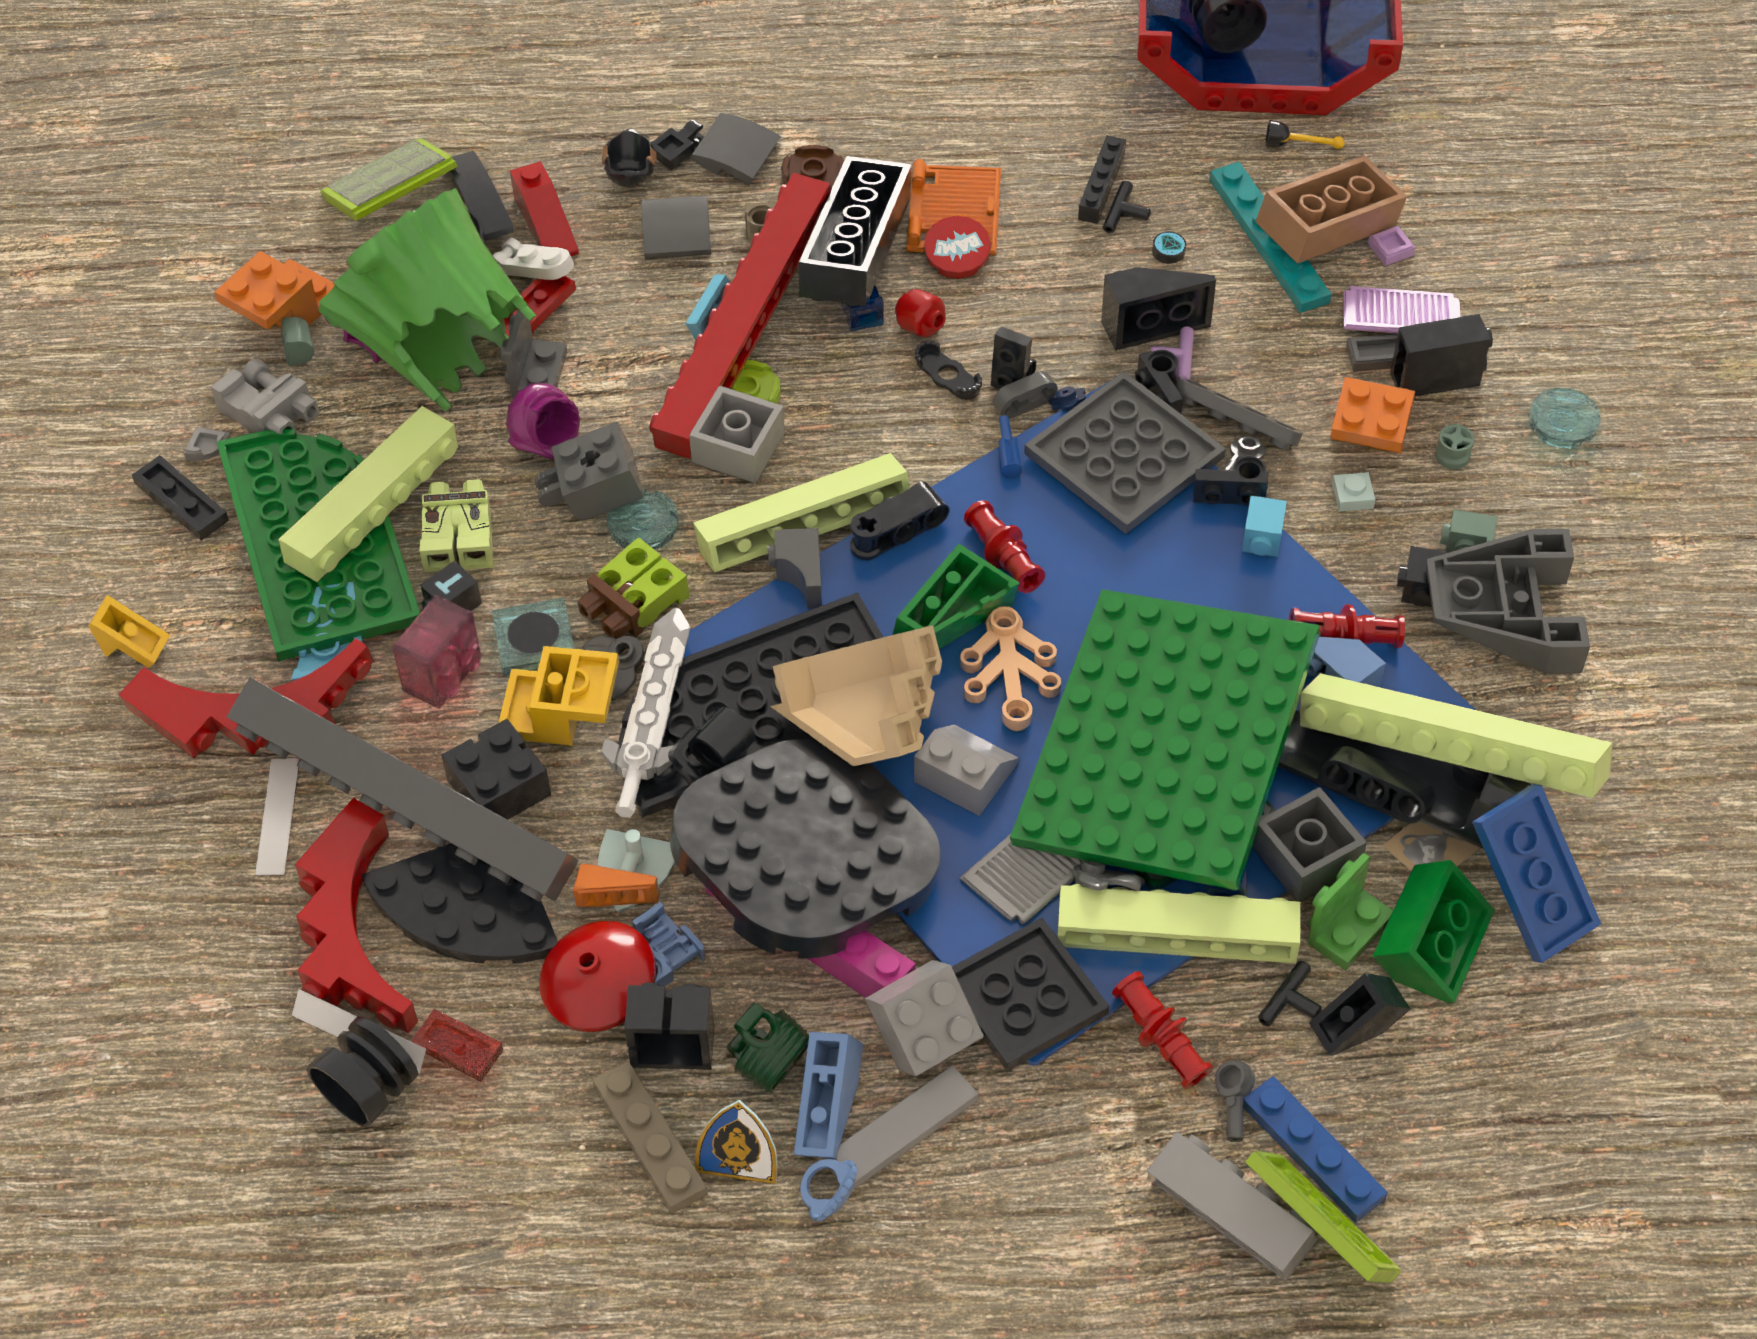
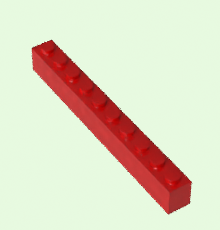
M793 172L787 185L783 184L778 193V201L773 209L770 208L767 211L764 226L760 233L754 234L749 253L746 258L740 259L735 278L732 283L726 284L721 303L718 308H713L711 311L708 326L704 333H700L697 336L692 355L689 360L685 359L679 371V378L675 385H671L668 388L664 405L660 412H655L652 416L649 430L652 432L655 448L691 459L689 438L691 431L719 386L729 389L733 388L799 267L801 256L831 192L830 183Z

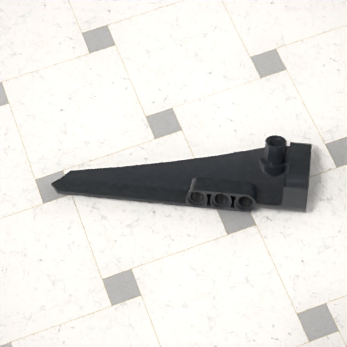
M1297 710L1295 711L1278 763L1280 768L1397 820L1409 824L1421 821L1481 849L1484 848L1472 822L1533 784L1300 726V711Z

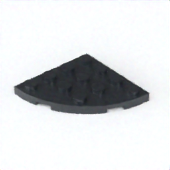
M451 843L444 845V847H438L361 874L364 885L380 913L385 918L388 917L391 922L399 927L407 938L440 955L484 964L485 960H512V963L516 964L545 959L558 942L542 901L539 902L519 891L523 883L512 877L508 884L487 873L491 865L479 859L476 865H473L455 855L458 847Z

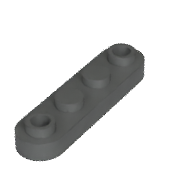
M1180 376L1177 380L1175 387L1183 397V403L1194 407L1198 403L1209 407V415L1223 421H1227L1228 417L1239 421L1238 428L1247 433L1257 436L1260 431L1271 436L1269 442L1285 450H1288L1290 445L1297 447L1303 436V432L1202 384Z

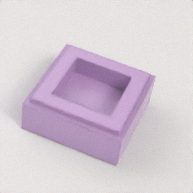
M1399 226L1369 236L1368 245L1385 266L1414 256L1415 246Z

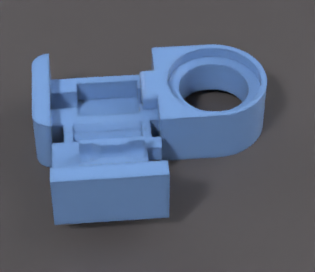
M661 902L632 921L633 928L650 942L649 945L654 953L656 971L658 972L655 979L656 984L666 986L674 981L673 972L696 956H699L702 961L704 960L705 954L702 942L687 926L680 927V936L678 934L679 928L666 915L664 905Z

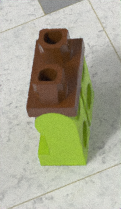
M638 537L604 566L597 575L594 574L586 580L588 592L577 603L579 612L589 621L594 620L602 612L608 615L601 621L602 630L607 636L617 639L629 632L636 638L643 632V627L652 624L666 608L674 602L680 605L690 597L687 575L667 559H661V555Z

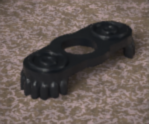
M926 340L917 345V348H915L917 366L928 374L936 385L946 388L960 399H973L979 394L982 387V377H980L979 373L973 377L964 369L961 363L951 360L940 351V343L935 344V341L930 342ZM944 368H952L958 372V375L954 379L946 380L941 378L938 373Z

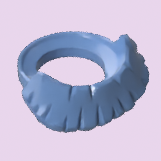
M834 1159L820 1160L811 1165L805 1172L801 1181L800 1192L803 1202L810 1209L809 1216L813 1221L825 1220L840 1210L842 1205L848 1200L851 1191H853L857 1174L856 1164L852 1160H845L844 1162ZM826 1168L834 1170L840 1183L834 1196L831 1199H814L809 1191V1184L814 1174Z

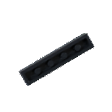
M1106 135L1079 204L1078 220L1095 224L1099 223L1125 155L1126 139Z

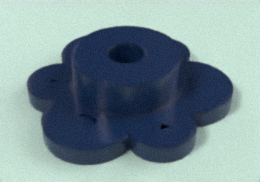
M1065 387L1058 390L1054 398L1048 400L1052 410H1070L1086 399V392L1084 388Z

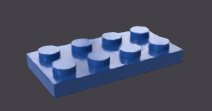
M1531 784L1472 822L1534 962H1545L1601 925V921L1542 785Z

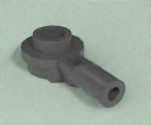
M1250 436L1236 439L1230 446L1232 459L1222 470H1233L1235 462L1243 456H1254L1262 460L1266 452L1265 446L1256 438Z
M1228 1061L1217 1069L1215 1083L1219 1094L1226 1098L1227 1140L1240 1142L1244 1139L1243 1098L1248 1096L1254 1088L1255 1074L1252 1068L1242 1061Z

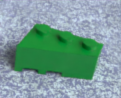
M958 543L897 616L892 635L933 625L938 648L941 649L986 622L988 616L996 608L1011 607L1019 582Z

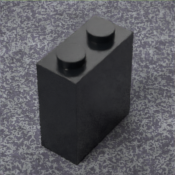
M1480 314L1399 327L1390 371L1395 387L1413 390L1416 397L1480 386L1483 371L1487 370L1488 349L1493 345L1492 332L1489 327H1485Z

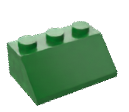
M1452 860L1414 865L1372 957L1395 982L1446 1003H1455L1495 909Z

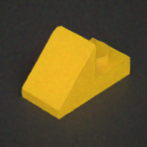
M109 595L103 599L88 625L105 656L108 657L116 649H119L147 668H150L156 662L170 637L168 633Z

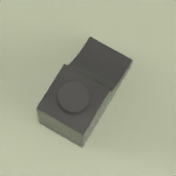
M818 528L775 530V545H768L769 567L776 566L777 581H786L797 587L806 600L807 609L822 606Z

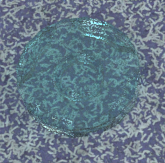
M1553 388L1543 391L1535 397L1528 415L1529 426L1532 431L1535 429L1540 434L1539 439L1546 444L1558 448H1576L1587 440L1591 441L1595 437L1601 421L1600 410L1595 402L1584 393L1571 388Z
M642 489L644 498L613 509L608 513L607 528L612 540L622 548H626L639 537L653 549L661 548L672 540L678 530V511L673 500L662 492L655 490V493Z

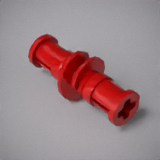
M982 500L972 504L964 514V522L967 526L975 529L979 534L980 540L985 545L984 559L996 568L1004 569L1013 579L1018 581V591L1030 593L1036 590L1045 579V571L1041 566L1034 564L1029 558V554L1026 551L1027 546L1022 540L1023 534L1021 529L1014 525L1006 526L1004 522L999 520L994 514V507L989 501Z
M1351 604L1344 605L1339 615L1332 612H1300L1299 608H1291L1288 620L1319 625V637L1359 639L1364 644H1392L1393 648H1401L1405 638L1404 616L1396 615L1394 619L1374 617V615L1357 616Z
M1136 971L1120 981L1113 989L1112 994L1116 999H1122L1132 1012V1017L1137 1024L1144 1028L1138 1038L1140 1045L1146 1047L1156 1044L1165 1061L1169 1062L1182 1078L1181 1085L1185 1090L1205 1079L1214 1067L1210 1062L1205 1063L1192 1047V1042L1187 1035L1180 1031L1187 1023V1018L1182 1017L1173 1021L1171 1017L1175 1013V1008L1169 1007L1165 1009L1158 997L1155 998L1144 984L1143 974L1140 971Z

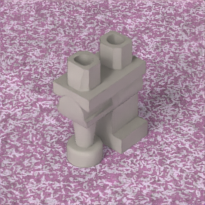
M258 358L250 360L244 366L242 374L233 369L211 386L217 409L254 433L271 430L282 434L283 429H295L293 421L298 417L310 422L319 415L317 401L309 395L305 381L300 378L296 379L289 373L277 378L270 374L268 364ZM262 386L264 390L260 393L256 388Z

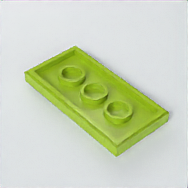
M1254 1151L1245 1161L1368 1282L1392 1283L1401 1273L1400 1268L1283 1155Z

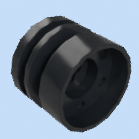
M1261 0L1186 1L1189 12L1206 44L1216 52H1239L1251 46L1261 36L1266 27L1267 12Z
M357 1016L350 1023L349 1031H342L337 1037L338 1045L342 1051L335 1047L327 1046L308 1065L306 1070L315 1087L334 1108L350 1121L361 1127L368 1128L389 1105L384 1093L398 1097L403 1092L404 1085H410L419 1073L412 1058L397 1040L375 1022L365 1017Z

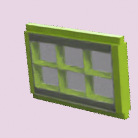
M419 138L327 185L328 187L320 190V193L326 202L357 221L458 166L452 156L426 140Z

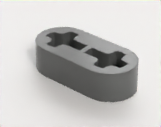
M1036 372L1002 387L994 395L992 403L1001 416L1007 415L1011 419L1048 403V400L1054 398L1058 386L1047 372Z

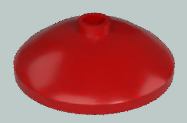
M608 920L584 924L564 935L545 958L539 979L542 1001L549 1013L567 1028L581 1032H598L611 1029L625 1022L628 985L640 986L644 983H655V956L644 936L627 924ZM594 960L592 965L584 967L589 961Z

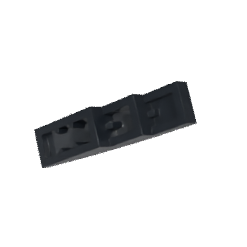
M470 151L453 156L452 158L456 161L458 167L447 172V174L453 181L454 187L457 189L466 207L481 219L485 241L514 233L513 224L503 202L476 153Z

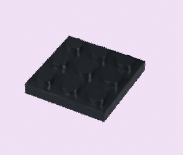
M1043 918L1034 921L952 966L984 1035V1041L1006 1071L1011 1070L1109 1014L1107 1002Z

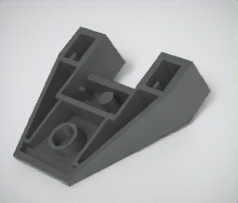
M1531 529L1428 558L1426 560V569L1434 623L1540 672L1582 673L1590 649L1585 617H1543L1538 585L1567 584L1574 560L1570 530Z

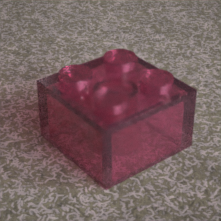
M437 595L434 596L392 647L402 690L438 709L441 708L448 698H452L457 693L462 680L469 672H473L478 667L482 657L473 612Z

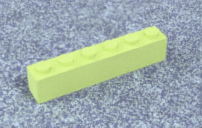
M421 406L278 539L284 563L316 582L327 572H331L351 549L359 546L362 539L373 528L381 525L392 510L399 504L404 503L412 491L422 482L427 481L445 460L450 459L458 449L455 424Z
M889 453L696 521L693 524L699 551L715 573L768 554V545H775V530L818 528L819 535L849 525L857 514L879 505L887 498L894 497L910 489L908 473L895 457Z
M1081 884L1072 886L1061 885L1057 938L1067 948L1296 963L1300 947L1301 902L1288 901L1284 898H1272L1270 900L1253 899L1243 895H1233L1230 897L1210 896L1202 892L1191 894L1169 893L1159 889L1136 891L1124 887H1113L1096 891Z

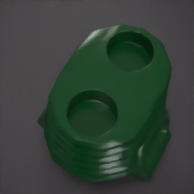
M753 1002L734 1024V1028L738 1033L727 1045V1050L737 1059L734 1067L735 1072L740 1073L742 1077H746L748 1081H752L754 1085L764 1089L766 1093H771L808 1049L809 1034L784 1009L773 1014L770 1010L764 1009L759 1004ZM762 1018L766 1019L771 1027L768 1033L754 1028Z

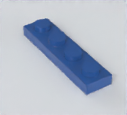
M1274 1076L1243 1098V1108L1355 1224L1386 1200L1388 1192Z

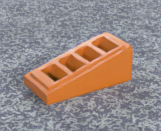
M584 863L580 864L573 888L577 907L658 903L660 897L656 876Z

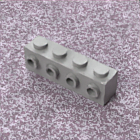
M1176 1132L1147 1169L1151 1182L1283 1280L1287 1281L1316 1242L1314 1231L1310 1229L1311 1226L1293 1208L1288 1213L1277 1205L1278 1197L1268 1188L1259 1183L1254 1188L1242 1178L1245 1174L1235 1164L1227 1159L1220 1163L1210 1156L1209 1152L1211 1149L1202 1140L1192 1134L1187 1139L1179 1132Z

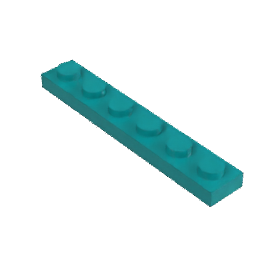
M1240 161L1211 170L1210 182L1298 311L1302 313L1330 304L1332 294L1310 262L1306 260L1297 264L1255 222L1264 196Z

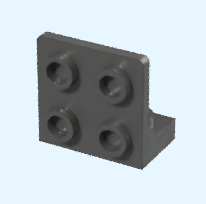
M517 310L516 315H511L509 339L504 340L501 347V360L506 361L505 383L510 384L512 399L520 390L533 383H548L557 388L567 356L566 343L534 340L530 321L522 312Z

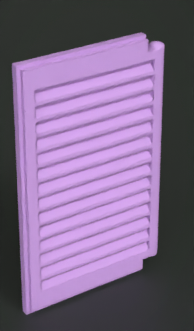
M1350 286L1348 290L1343 292L1344 329L1398 333L1399 327L1460 317V303L1458 298H1454L1452 293Z

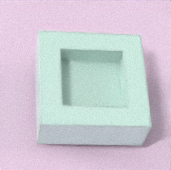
M1369 472L1333 475L1332 487L1339 512L1374 509L1375 496Z

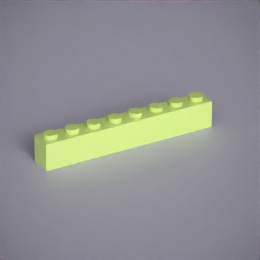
M1321 673L1301 692L1300 726L1589 798H1593L1610 777L1612 742Z

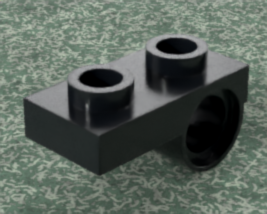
M1002 326L998 329L994 337L991 386L1001 389L1008 384L1035 373L1037 361L1030 358L1031 337Z
M1167 350L1148 351L1140 354L1138 369L1135 371V380L1181 414L1183 397L1175 387L1178 366L1177 357Z
M1243 456L1235 462L1233 470L1196 469L1193 503L1249 506L1251 496L1266 498L1268 472H1266L1264 462L1254 456Z

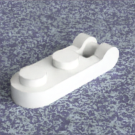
M509 238L502 245L501 252L493 254V257L505 274L512 276L555 280L567 275L574 267V262L566 249L521 244L514 238Z

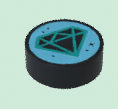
M1166 231L1159 233L1154 238L1152 254L1156 260L1166 264H1173L1184 258L1186 241L1180 234Z

